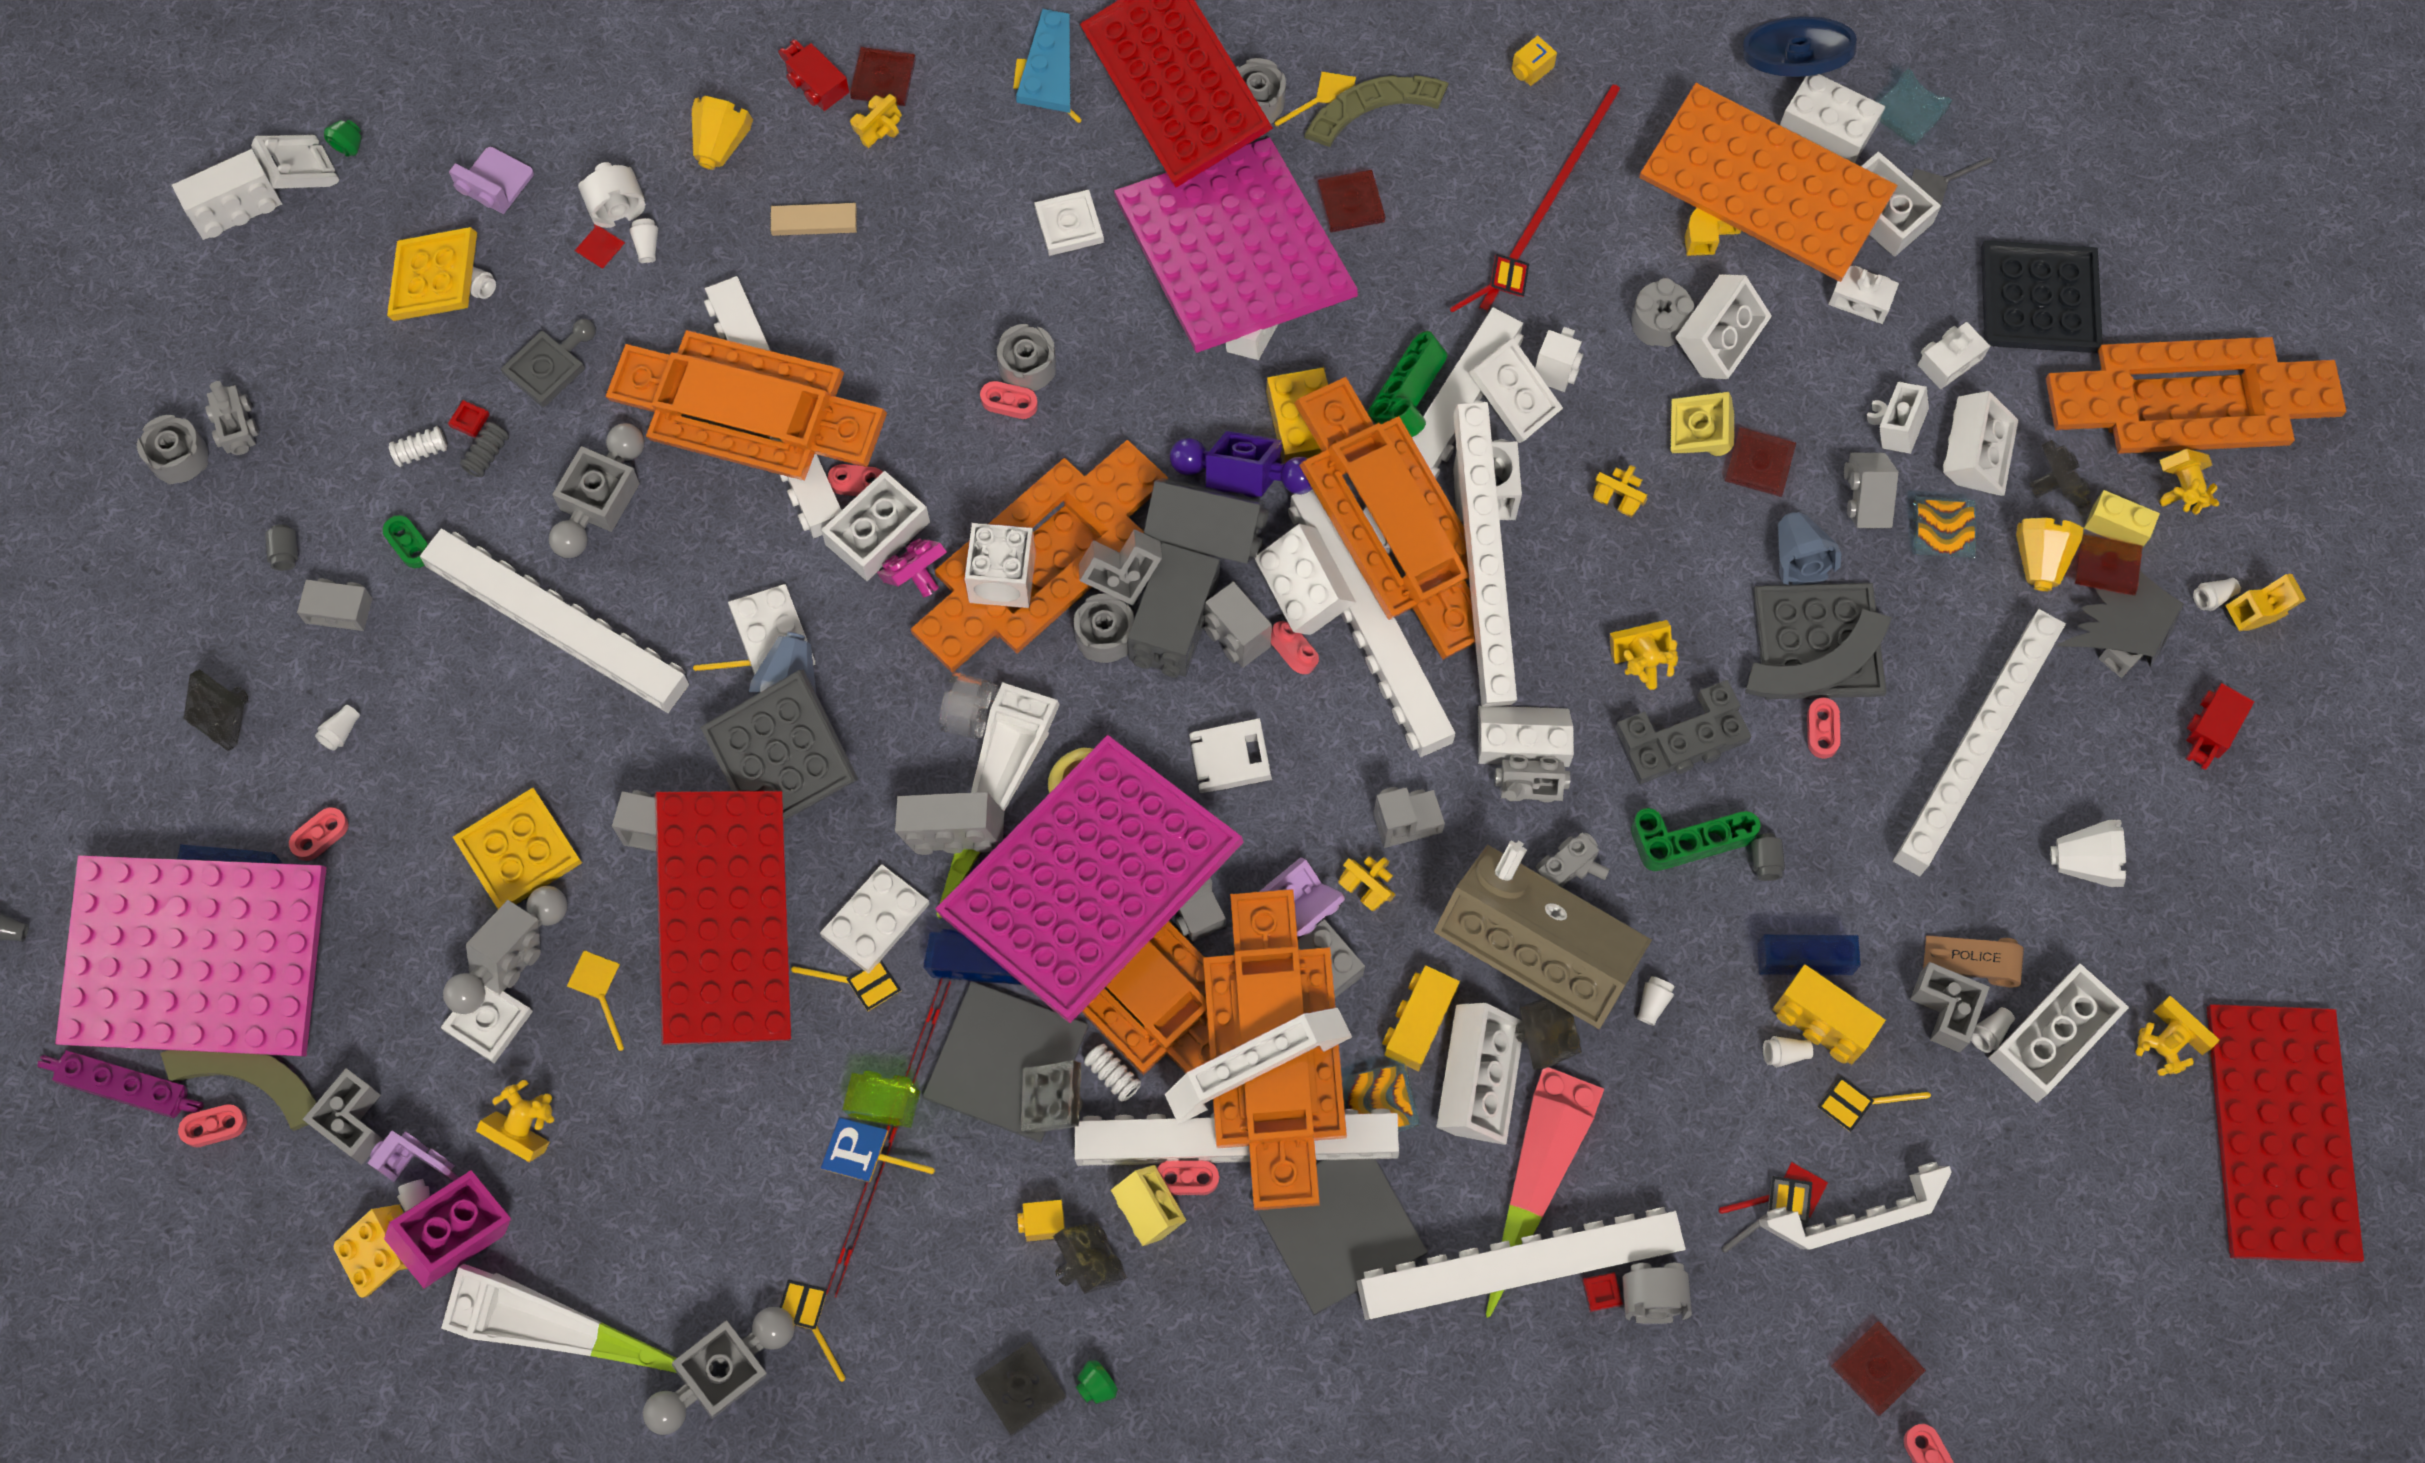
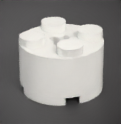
M604 162L598 164L595 167V172L578 184L589 215L597 226L605 228L614 227V221L627 217L628 221L636 219L645 209L644 195L631 167L622 165L612 166L611 163Z

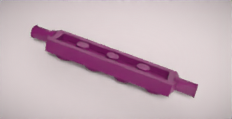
M67 1050L60 1060L46 1055H41L40 1059L42 1061L38 1060V1068L54 1072L52 1080L57 1084L173 1119L181 1110L196 1113L200 1112L199 1109L204 1107L203 1102L187 1098L188 1089L184 1085Z

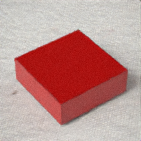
M462 400L448 424L451 428L476 438L490 414L487 410Z
M1615 1272L1582 1279L1590 1312L1623 1305Z

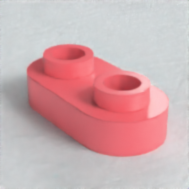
M992 381L985 384L980 392L983 407L993 413L1027 419L1032 417L1038 408L1036 394L1028 388ZM994 396H998L1001 398L997 402H993L990 400ZM1021 403H1027L1028 407L1019 408L1018 405Z
M839 464L829 471L827 478L833 492L836 494L858 496L871 484L866 482L867 479H876L883 471L876 467ZM840 475L847 476L844 480L837 479Z
M1279 621L1274 624L1271 632L1272 646L1294 671L1300 674L1311 673L1319 662V656L1315 649L1301 633L1293 632L1288 622Z
M1828 698L1816 699L1812 702L1807 712L1808 748L1814 756L1822 759L1835 755L1841 741L1840 710L1838 705ZM1824 712L1828 718L1822 720L1818 717L1817 713ZM1818 741H1826L1828 743V747H1820Z
M323 809L291 835L289 840L291 852L300 860L309 861L315 859L345 835L349 825L348 819L339 809ZM337 822L335 829L328 830L330 823ZM312 842L310 849L303 850L305 843Z
M231 1104L222 1105L187 1115L179 1124L178 1134L180 1139L189 1146L202 1147L239 1136L246 1128L247 1118L245 1113L238 1107ZM235 1118V1124L230 1128H226L227 1120ZM202 1126V1134L194 1136V1130Z
M1165 1161L1157 1168L1172 1195H1208L1219 1184L1218 1169L1208 1161ZM1200 1174H1206L1209 1177V1181L1206 1184H1200L1197 1181V1177ZM1166 1175H1176L1177 1181L1174 1184H1168L1165 1181Z
M1918 1424L1908 1429L1905 1433L1904 1447L1913 1463H1954L1938 1433L1931 1426ZM1917 1436L1923 1437L1926 1441L1923 1449L1917 1447L1915 1443Z

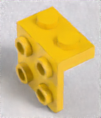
M400 1204L371 1209L334 1243V1250L355 1291L361 1298L371 1295L397 1271L408 1269L384 1240L389 1222L404 1213Z

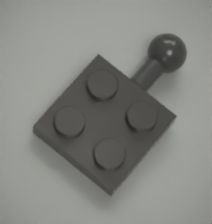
M580 319L576 321L572 328L573 333L560 345L544 331H540L501 368L503 375L544 408L585 370L583 364L569 352L580 342H588L594 338L596 328L590 320Z

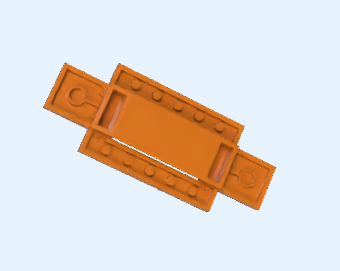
M688 330L685 331L678 352H671L670 355L625 344L605 396L610 401L655 412L646 434L650 441L803 481L806 479L814 454L868 467L887 412L882 408L836 397L844 376L841 368ZM682 414L779 438L784 443L682 417Z
M2273 337L2101 345L2098 349L2102 371L2049 373L2046 377L2055 430L2108 428L2109 433H2114L2117 454L2182 451L2185 449L2206 450L2290 446L2295 441L2290 419L2342 417L2347 412L2336 361L2278 362ZM2245 369L2241 375L2139 380H2134L2131 376L2133 374Z
M1347 377L1298 398L1294 404L1322 453L1303 461L1299 466L1388 620L1413 608L1442 660L1475 644L1471 592L1466 584V581L1469 580L1464 526L1400 416L1383 424L1378 423L1374 425ZM1348 473L1406 573L1403 578L1398 573L1342 475Z
M1128 440L1121 444L1086 476L1078 471L1066 458H1063L989 523L990 525L1033 528L1064 501V506L1033 532L1036 556L1029 608L969 603L965 583L969 540L935 570V575L952 593L911 628V633L952 673L994 636L997 639L1000 637L1018 654L1092 588V586L1080 581L1079 563L1093 540L1120 553L1134 529L1144 533L1129 517L1151 498L1154 482L1161 478L1168 479V477Z
M1293 889L1230 894L1235 955L1203 957L1210 1061L1303 1014L1335 1008L1330 947L1298 950ZM1339 1044L1324 1052L1318 1046L1213 1099L1217 1148L1249 1146L1254 1211L1320 1206L1314 1141L1347 1138Z
M1168 921L1106 986L1144 1025V1028L1105 988L1085 1007L1082 1013L1143 1076L1166 1054L1185 1073L1210 1061L1204 956Z

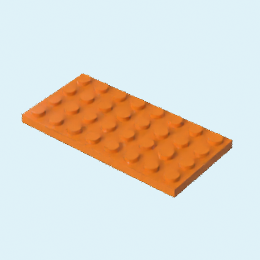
M1695 83L1642 169L1639 177L1839 282L1843 280L1898 186L1698 83Z

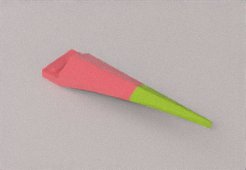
M1547 1066L1543 1067L1532 1097L1502 1242L1509 1241L1510 1247L1522 1245L1521 1238L1534 1234L1594 1119L1604 1088ZM1504 1290L1490 1293L1486 1310L1487 1318L1493 1313Z

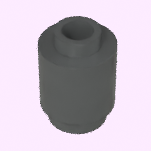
M284 524L272 526L271 529L265 532L267 561L274 570H291L296 566L295 562L298 560L296 531Z
M1772 833L1758 835L1757 839L1751 842L1754 872L1757 873L1758 880L1774 881L1783 877L1782 871L1785 870L1782 839L1776 838V835Z

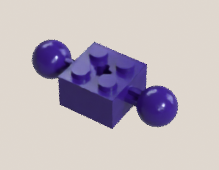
M1226 431L1210 451H1206L1203 444L1193 438H1184L1177 441L1170 451L1171 465L1178 473L1190 476L1206 468V487L1215 488L1219 491L1244 493L1248 497H1262L1274 480L1282 481L1284 487L1293 494L1302 495L1313 490L1299 466L1308 458L1294 457L1285 464H1281L1282 440Z

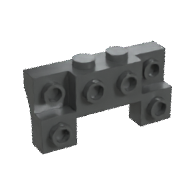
M1728 680L1700 690L1697 698L1705 714L1655 732L1646 712L1617 722L1615 730L1623 744L1639 785L1674 771L1677 774H1682L1692 769L1694 763L1702 760L1704 763L1713 762L1721 757L1722 752L1750 741L1752 736L1739 712L1741 705Z

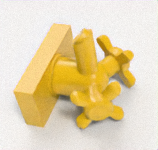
M2185 449L2159 460L2162 470L2177 475L2181 487H2175L2172 491L2165 493L2161 497L2159 503L2162 507L2183 499L2185 502L2183 511L2188 512L2191 505L2197 503L2192 509V513L2197 515L2202 508L2210 505L2217 507L2219 505V501L2212 495L2217 490V485L2213 483L2207 489L2202 473L2203 469L2213 466L2209 455Z
M1668 620L1610 633V648L1613 662L1617 664L1629 661L1627 664L1628 668L1625 669L1626 675H1638L1649 690L1657 688V666L1659 663L1668 664L1667 677L1674 675V667L1678 662L1677 641L1672 640L1671 625Z
M2169 996L2153 1011L2168 1026L2159 1036L2151 1035L2154 1023H2147L2145 1028L2139 1030L2138 1047L2135 1053L2137 1056L2142 1057L2144 1050L2149 1051L2150 1047L2154 1048L2158 1054L2165 1057L2167 1062L2164 1065L2165 1068L2157 1070L2158 1075L2178 1074L2194 1063L2193 1058L2180 1062L2177 1054L2187 1043L2203 1055L2212 1049L2220 1039L2173 997Z
M521 1080L517 1085L513 1084L505 1087L501 1095L494 1097L492 1100L495 1106L507 1099L512 1106L508 1116L506 1117L496 1111L480 1120L476 1132L522 1159L531 1162L544 1154L549 1145V1141L530 1131L533 1119L537 1118L535 1129L541 1130L544 1126V1121L553 1123L555 1118L551 1115V1094H542L530 1101L523 1100L517 1091L529 1083L526 1080Z

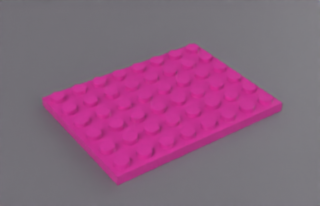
M1270 137L1242 147L1175 188L1168 174L1164 173L1114 190L1120 209L1196 353L1358 296L1355 283Z
M1107 735L935 909L943 919L1067 1022L1071 1023L1244 842L1242 836Z
M78 856L55 1044L306 1057L326 867L322 865Z

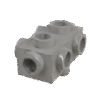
M215 381L210 385L212 392L207 393L209 405L205 407L209 420L215 424L216 430L212 431L214 441L217 447H223L227 454H245L249 451V447L256 445L254 436L259 435L254 419H249L247 412L253 410L247 394L242 395L236 385L223 387L220 381Z
M1512 755L1509 760L1502 759V768L1495 769V786H1500L1501 798H1506L1509 801H1521L1523 799L1539 800L1541 802L1563 801L1564 789H1569L1570 771H1565L1564 762H1559L1557 758L1552 756H1544L1540 761H1528V758L1523 755Z
M1583 832L1576 838L1568 837L1558 847L1560 852L1552 858L1547 855L1535 867L1537 869L1536 873L1562 888L1574 877L1577 876L1583 879L1587 873L1605 880L1610 869L1594 862L1599 852L1598 845L1591 835Z

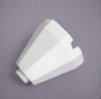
M2107 820L2057 838L2056 846H2050L2051 865H2057L2058 872L2108 887H2124L2126 871H2121L2120 866L2126 863V853L2121 820Z

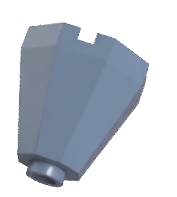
M1799 512L1788 513L1778 523L1779 575L1783 584L1789 585V581L1793 585L1818 584L1824 582L1829 577L1827 574L1829 570L1833 568L1834 572H1836L1841 567V551L1838 544L1807 515Z
M787 632L786 637L779 636L751 680L750 693L757 695L798 670L805 671L816 693L811 644L804 641V635Z

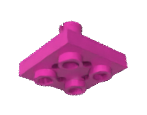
M919 538L906 547L907 552L900 557L895 555L887 559L882 564L883 569L878 571L877 574L884 583L897 587L912 578L924 598L932 594L931 590L935 592L939 588L926 567L947 552L940 542L927 539L922 541Z

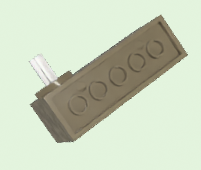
M1511 840L1504 854L1487 844L1457 885L1434 933L1600 1030L1652 939L1522 865L1521 861L1527 849L1522 847V842L1518 841L1515 843Z

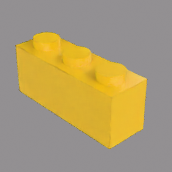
M1426 965L1421 974L1415 972L1408 987L1409 990L1413 991L1409 1001L1402 1000L1395 1015L1400 1020L1395 1029L1389 1027L1382 1042L1383 1045L1387 1046L1384 1056L1419 1071L1460 981Z

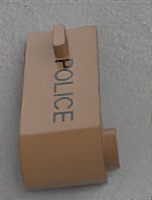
M1926 936L1923 969L1931 962L1962 976L1988 978L1989 983L1992 985L2008 988L2018 987L2021 985L2024 948L2018 944L2017 940L2011 938L1988 941Z

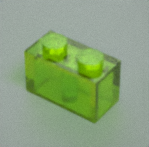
M863 1071V1074L851 1073L842 1110L853 1119L911 1128L920 1090L912 1083L910 1078L900 1075H894L893 1079L882 1078L881 1074L873 1071Z

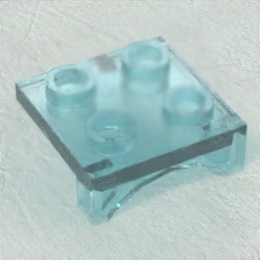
M1908 68L1901 75L1899 82L1879 102V104L1885 106L1880 122L1914 146L1948 111L1952 99L1937 96L1926 90L1918 82L1913 71Z

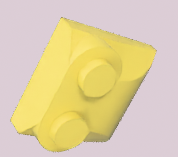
M1729 392L1672 399V453L1708 452L1714 456H1722L1732 449L1734 445V410L1732 397Z

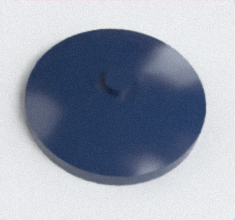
M1820 17L1784 18L1765 23L1749 32L1743 42V56L1751 67L1764 73L1790 77L1811 76L1833 71L1851 61L1856 54L1857 38L1855 32L1850 27L1835 20Z

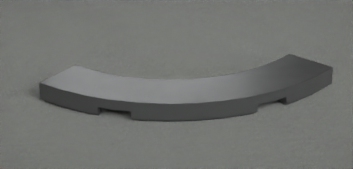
M1862 609L1857 624L1848 638L1835 650L1812 662L1794 666H1770L1754 662L1745 693L1770 698L1808 696L1839 685L1858 672L1873 656L1888 630L1892 617Z

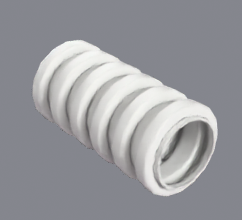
M436 426L433 428V431L427 429L424 434L416 433V437L410 435L407 436V440L401 438L398 440V443L390 442L389 450L395 464L401 467L404 462H407V464L412 463V459L418 461L421 459V456L427 458L430 456V453L438 454V450L447 451L448 445L442 430Z
M1100 1044L1089 1052L1084 1064L1091 1066V1071L1094 1074L1098 1073L1099 1080H1105L1104 1085L1106 1087H1112L1111 1092L1114 1095L1118 1094V1099L1121 1102L1126 1101L1137 1092L1141 1081L1134 1079L1132 1072H1127L1126 1065H1120L1121 1060L1119 1058H1113L1114 1053L1107 1051L1105 1044Z

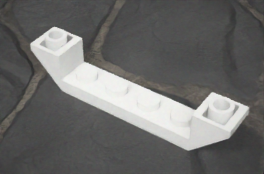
M1338 1008L1303 1014L1187 1072L1165 1094L1177 1123L1180 1124L1208 1110L1205 1105L1206 1102L1318 1046L1324 1052L1352 1038V1035Z
M1937 1162L1918 1166L1919 1172L1909 1175L1916 1198L1915 1196L1899 1199L1896 1201L1897 1206L1886 1209L1885 1205L1866 1209L1867 1215L1860 1218H1855L1854 1214L1836 1218L1837 1224L1825 1228L1824 1223L1812 1225L1805 1228L1806 1234L1804 1233L1798 1211L1787 1212L1786 1207L1768 1211V1218L1759 1220L1762 1228L1800 1249H1814L1932 1213L1952 1172L1950 1166H1938Z

